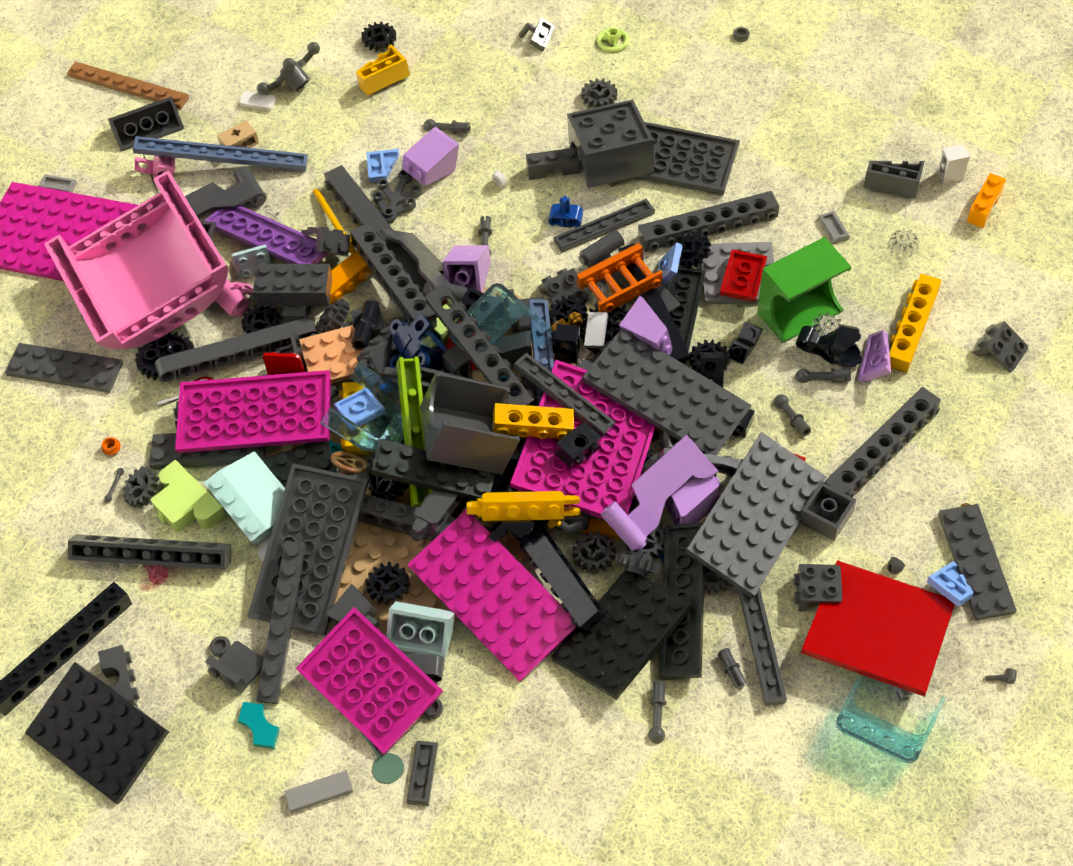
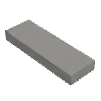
M345 770L285 790L284 792L290 813L352 793L353 789L348 772Z

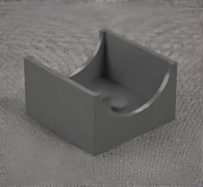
M633 99L567 114L570 148L577 147L584 168L587 188L654 173L653 138Z
M435 372L420 405L427 460L502 475L520 438L519 436L514 437L492 432L493 410L495 403L506 404L510 388Z

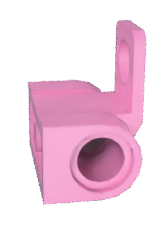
M154 156L152 161L136 157L134 169L138 172L154 175L155 178L168 170L173 175L175 171V158ZM139 163H145L148 168H141Z
M226 279V283L215 301L229 315L242 317L250 304L246 294L253 295V287L246 283H231Z

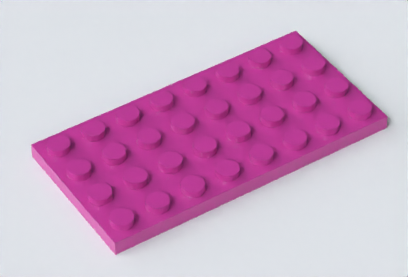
M330 370L180 382L176 452L187 453L329 441Z
M466 509L412 559L407 566L450 611L455 613V616L511 674L521 682L577 627L572 622V615L562 608L561 604L498 540L494 542L490 539V532L472 514H467Z

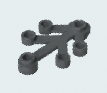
M403 169L398 174L399 182L394 194L389 188L387 179H380L378 181V188L384 192L390 201L389 206L383 201L382 192L376 191L372 194L373 201L382 210L380 214L388 223L394 222L398 214L408 209H414L416 207V200L412 197L421 195V187L419 185L411 186L410 191L402 194L405 184L412 181V176ZM405 201V204L396 207L398 203Z

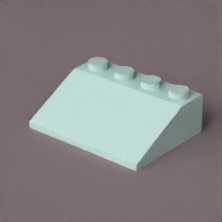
M255 451L224 467L203 482L255 547L272 534L285 488Z

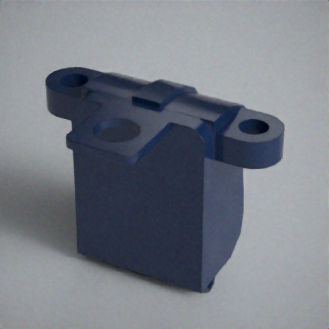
M419 314L412 324L398 319L393 320L390 324V332L394 336L393 342L399 349L403 359L419 356V366L441 371L443 369L441 355L447 349L435 333L428 331L430 323L425 316ZM419 321H423V328L417 326Z

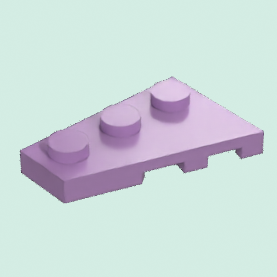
M884 330L868 335L857 378L862 383L891 373L888 334Z

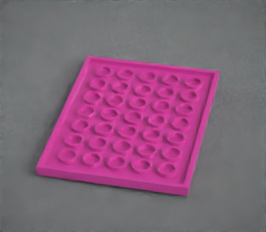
M11 182L0 202V269L64 281L44 243L60 234L68 246L138 205Z
M556 360L551 372L615 421V424L601 437L599 449L593 455H587L583 463L580 465L576 464L571 469L554 454L556 444L560 441L559 439H541L528 436L509 487L522 492L561 491L564 495L580 497V503L566 504L564 506L580 508L581 512L602 519L603 517L600 513L609 504L616 501L628 515L635 493L631 484L641 474L656 426L582 382V377L587 370ZM545 392L543 393L539 404L540 407L564 408ZM574 416L575 429L583 422Z

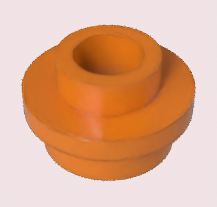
M108 437L103 440L101 449L106 455H115L120 451L121 444L118 439Z

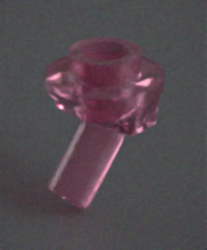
M143 565L149 571L148 577L152 583L161 584L168 578V570L165 566Z

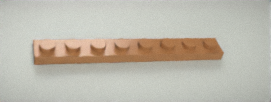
M76 61L67 71L69 77L154 102L172 96L178 109H182L189 99V95Z

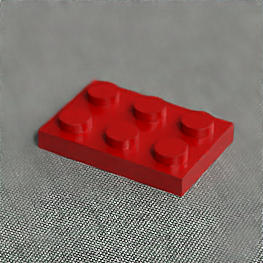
M732 249L721 285L720 296L756 303L761 284L762 270L766 266L767 256Z

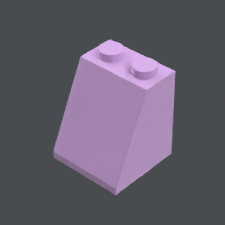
M434 127L403 154L402 169L424 186L455 172L459 144L437 127Z
M454 245L443 260L445 278L451 284L463 285L467 290L471 288L483 293L491 263L489 245Z
M639 296L619 324L620 329L631 333V335L646 342L654 349L661 350L670 355L672 344L668 329L643 297Z
M712 475L707 478L692 476L667 498L665 504L675 525L698 523L711 511L717 498H719L718 489L720 488V481L717 476L714 477Z

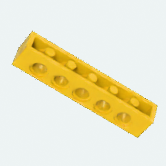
M921 273L919 279L914 280L911 289L914 292L908 295L906 301L908 307L904 306L901 313L903 319L902 321L898 320L895 331H898L897 335L893 334L890 345H892L891 349L889 348L891 368L908 373L939 293L941 279Z

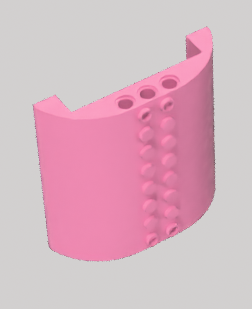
M169 170L153 179L161 191L160 193L81 240L68 246L59 234L44 243L94 339L100 346L113 349H127L153 342L202 313L215 301L226 283L228 275L226 263Z

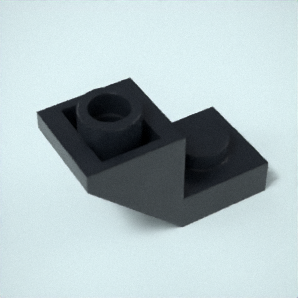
M745 321L738 338L733 339L731 343L729 358L743 364L756 346L763 328Z
M534 520L496 521L488 529L490 532L489 538L495 542L498 538H503L508 533L509 528L521 539L524 535L532 532L535 525Z

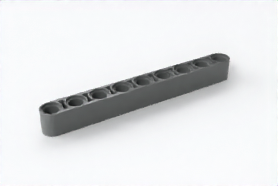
M302 318L164 356L155 361V367L160 380L168 382L258 357L264 353L276 352V348L292 344L288 330L290 327H292L293 333L297 332L299 339L310 337L313 333L319 332L312 318Z

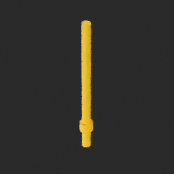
M314 189L313 194L336 230H343L320 190ZM350 238L349 253L352 254L355 252V248Z

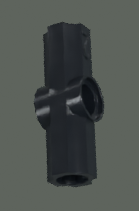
M367 300L363 304L361 313L353 324L355 331L351 343L352 347L356 350H363L368 346L370 337L378 326L376 319L380 308L378 306L379 303L374 300Z

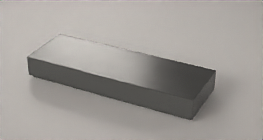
M416 742L407 804L429 806L438 742Z

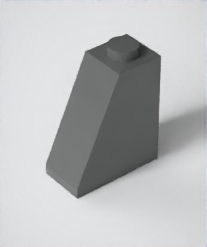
M524 331L489 342L491 345L495 344L501 352L499 356L502 360L506 359L512 368L514 363L525 353L532 357L531 331ZM490 361L487 366L495 367L497 362Z

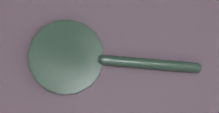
M362 733L378 757L372 765L374 777L384 784L397 781L404 771L402 759L393 753L381 755L376 746Z

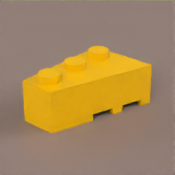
M392 44L388 46V50L385 53H379L376 60L373 62L369 61L356 71L359 87L367 96L410 76L407 59Z

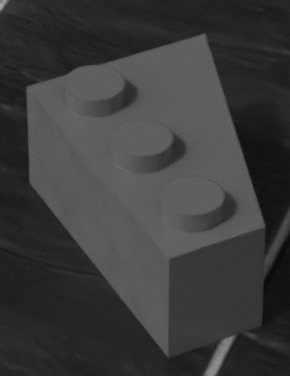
M869 161L863 188L916 198L925 161H919V164H908V161H903L902 164L892 163V161Z

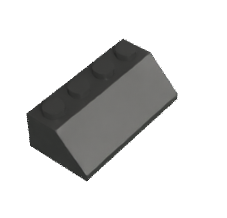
M172 96L107 119L121 151L133 147L136 136L158 138L184 128Z

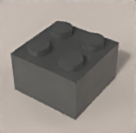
M820 482L801 511L802 519L800 523L835 541L854 512L856 499Z

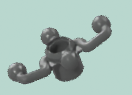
M316 42L309 43L307 54L297 62L292 58L284 59L282 63L283 68L280 70V76L276 81L269 85L264 82L257 85V92L260 95H267L270 91L279 87L284 80L294 92L305 86L311 78L301 67H304L314 55L320 52L319 44Z

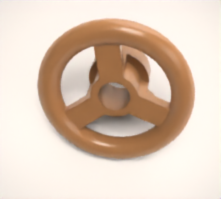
M338 451L334 452L330 457L332 464L338 468V473L353 476V474H363L368 470L366 468L368 466L367 463L353 453ZM359 463L362 468H357L355 464Z

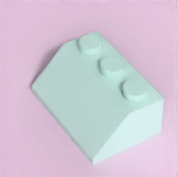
M395 601L389 608L386 637L401 651L438 655L445 659L453 633L455 613Z

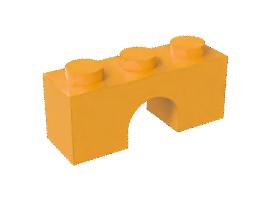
M989 173L970 208L967 219L968 223L984 228L994 204H997L1003 193L1006 183L1005 178Z

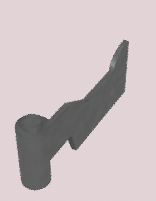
M241 167L235 171L234 179L238 184L226 190L211 182L185 196L197 217L213 209L236 208L248 201L254 207L262 206L267 197L247 167Z
M387 229L380 230L381 234L391 241L399 243L416 260L418 272L427 281L423 288L424 296L441 284H444L446 288L450 287L456 295L454 298L457 302H460L467 288L463 285L451 284L441 274L444 273L443 263L413 233Z
M613 230L580 251L579 260L581 264L590 268L610 258L612 252L625 244L622 235L617 230ZM620 271L611 275L618 286L624 289L631 286ZM662 284L657 287L669 313L681 307V304Z

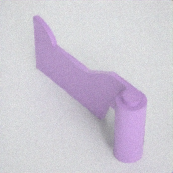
M685 435L631 484L639 502V505L627 515L617 502L614 501L600 515L631 551L635 549L639 551L647 544L645 542L647 536L659 525L667 498L690 477L707 478L714 475L718 470L689 436Z

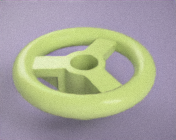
M614 27L601 31L597 37V44L607 52L621 51L629 43L628 34L624 30ZM623 36L624 43L618 46V39ZM602 41L609 42L613 47L604 45Z

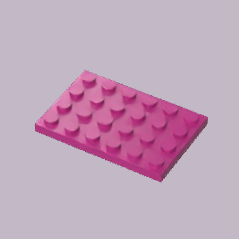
M355 607L296 667L323 696L385 755L444 692Z

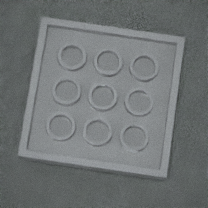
M772 242L711 244L709 247L711 252L706 254L708 258H704V263L701 264L702 270H706L703 283L705 304L755 303L720 296L721 285L732 249L767 256L766 266L774 263ZM760 288L758 291L756 303L759 302Z

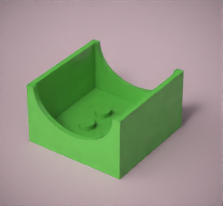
M825 237L763 268L757 314L782 343L798 336L803 326L815 327L843 312V308L834 294L831 279L846 271H850L852 266Z

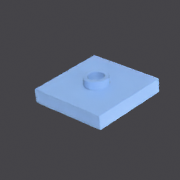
M677 242L659 260L657 272L660 270L663 272V286L678 271L682 245Z
M367 387L333 404L334 409L352 430L386 413L385 407Z

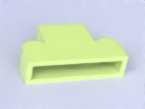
M176 460L160 471L159 480L163 490L152 497L151 502L158 513L157 517L162 523L167 522L176 532H179L195 519L201 528L208 529L226 517L223 507Z

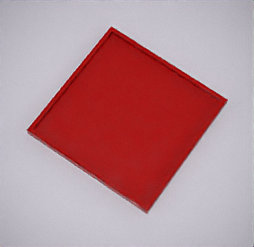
M837 560L835 565H839L841 568L842 602L819 604L803 644L801 654L925 697L955 604L945 596Z

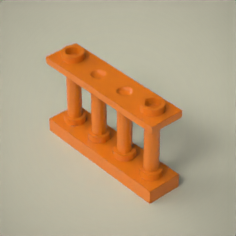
M637 243L578 273L577 286L580 290L589 287L600 301L598 302V312L609 313L629 300L659 287L662 284L663 272L660 270L653 274L642 260L643 247L640 243ZM636 263L646 278L637 282L626 268L627 266ZM620 271L631 286L622 290L611 275ZM605 279L615 294L606 298L595 284L596 282Z

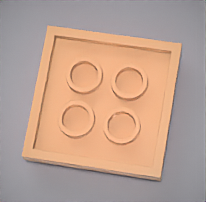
M353 325L299 339L308 372L330 370L331 384L358 377V373L355 370L358 365L356 358L361 354V350H356L352 347L351 340L355 331Z

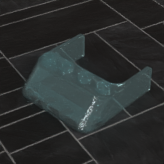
M500 283L491 285L466 312L469 317L472 315L478 323V329L486 332L489 337L488 342L491 345H494L523 316L532 318L552 336V328ZM460 318L456 323H461L463 319ZM468 332L465 337L471 338L474 336V333ZM449 333L450 339L463 351V349L460 347V345L456 342V340L453 338V336ZM483 346L476 349L479 353L486 350Z
M359 363L350 378L374 393L378 401L385 407L386 413L367 422L362 428L334 409L329 408L320 423L363 451H377L380 438L401 443L404 435L399 387L362 363Z
M859 674L837 717L836 726L838 730L905 763L915 762L925 746L946 697H941L925 733L915 735L867 713L855 705L854 697L865 677Z

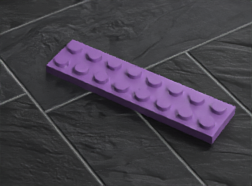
M242 206L218 209L205 220V222H216V231L253 248L266 245L269 255L289 264H318L328 255V253L315 251L317 239L301 234V232Z

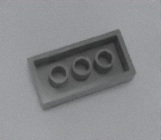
M257 264L253 287L256 306H328L333 279L330 264Z

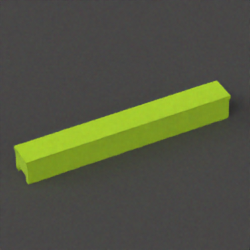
M419 356L410 359L399 357L396 365L404 444L426 450L420 411L423 394ZM409 484L411 506L420 507L426 494L431 493L433 490Z

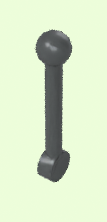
M123 468L116 470L117 476L108 495L104 497L106 502L112 500L114 489L120 476L124 474Z

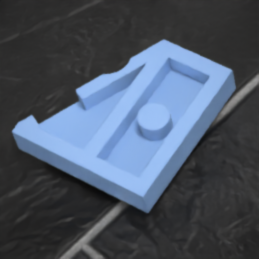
M399 148L366 152L369 182L388 179L400 155Z
M953 561L928 576L927 583L955 605L960 606L972 598L973 591L966 583L964 575L959 574L957 571L958 565Z

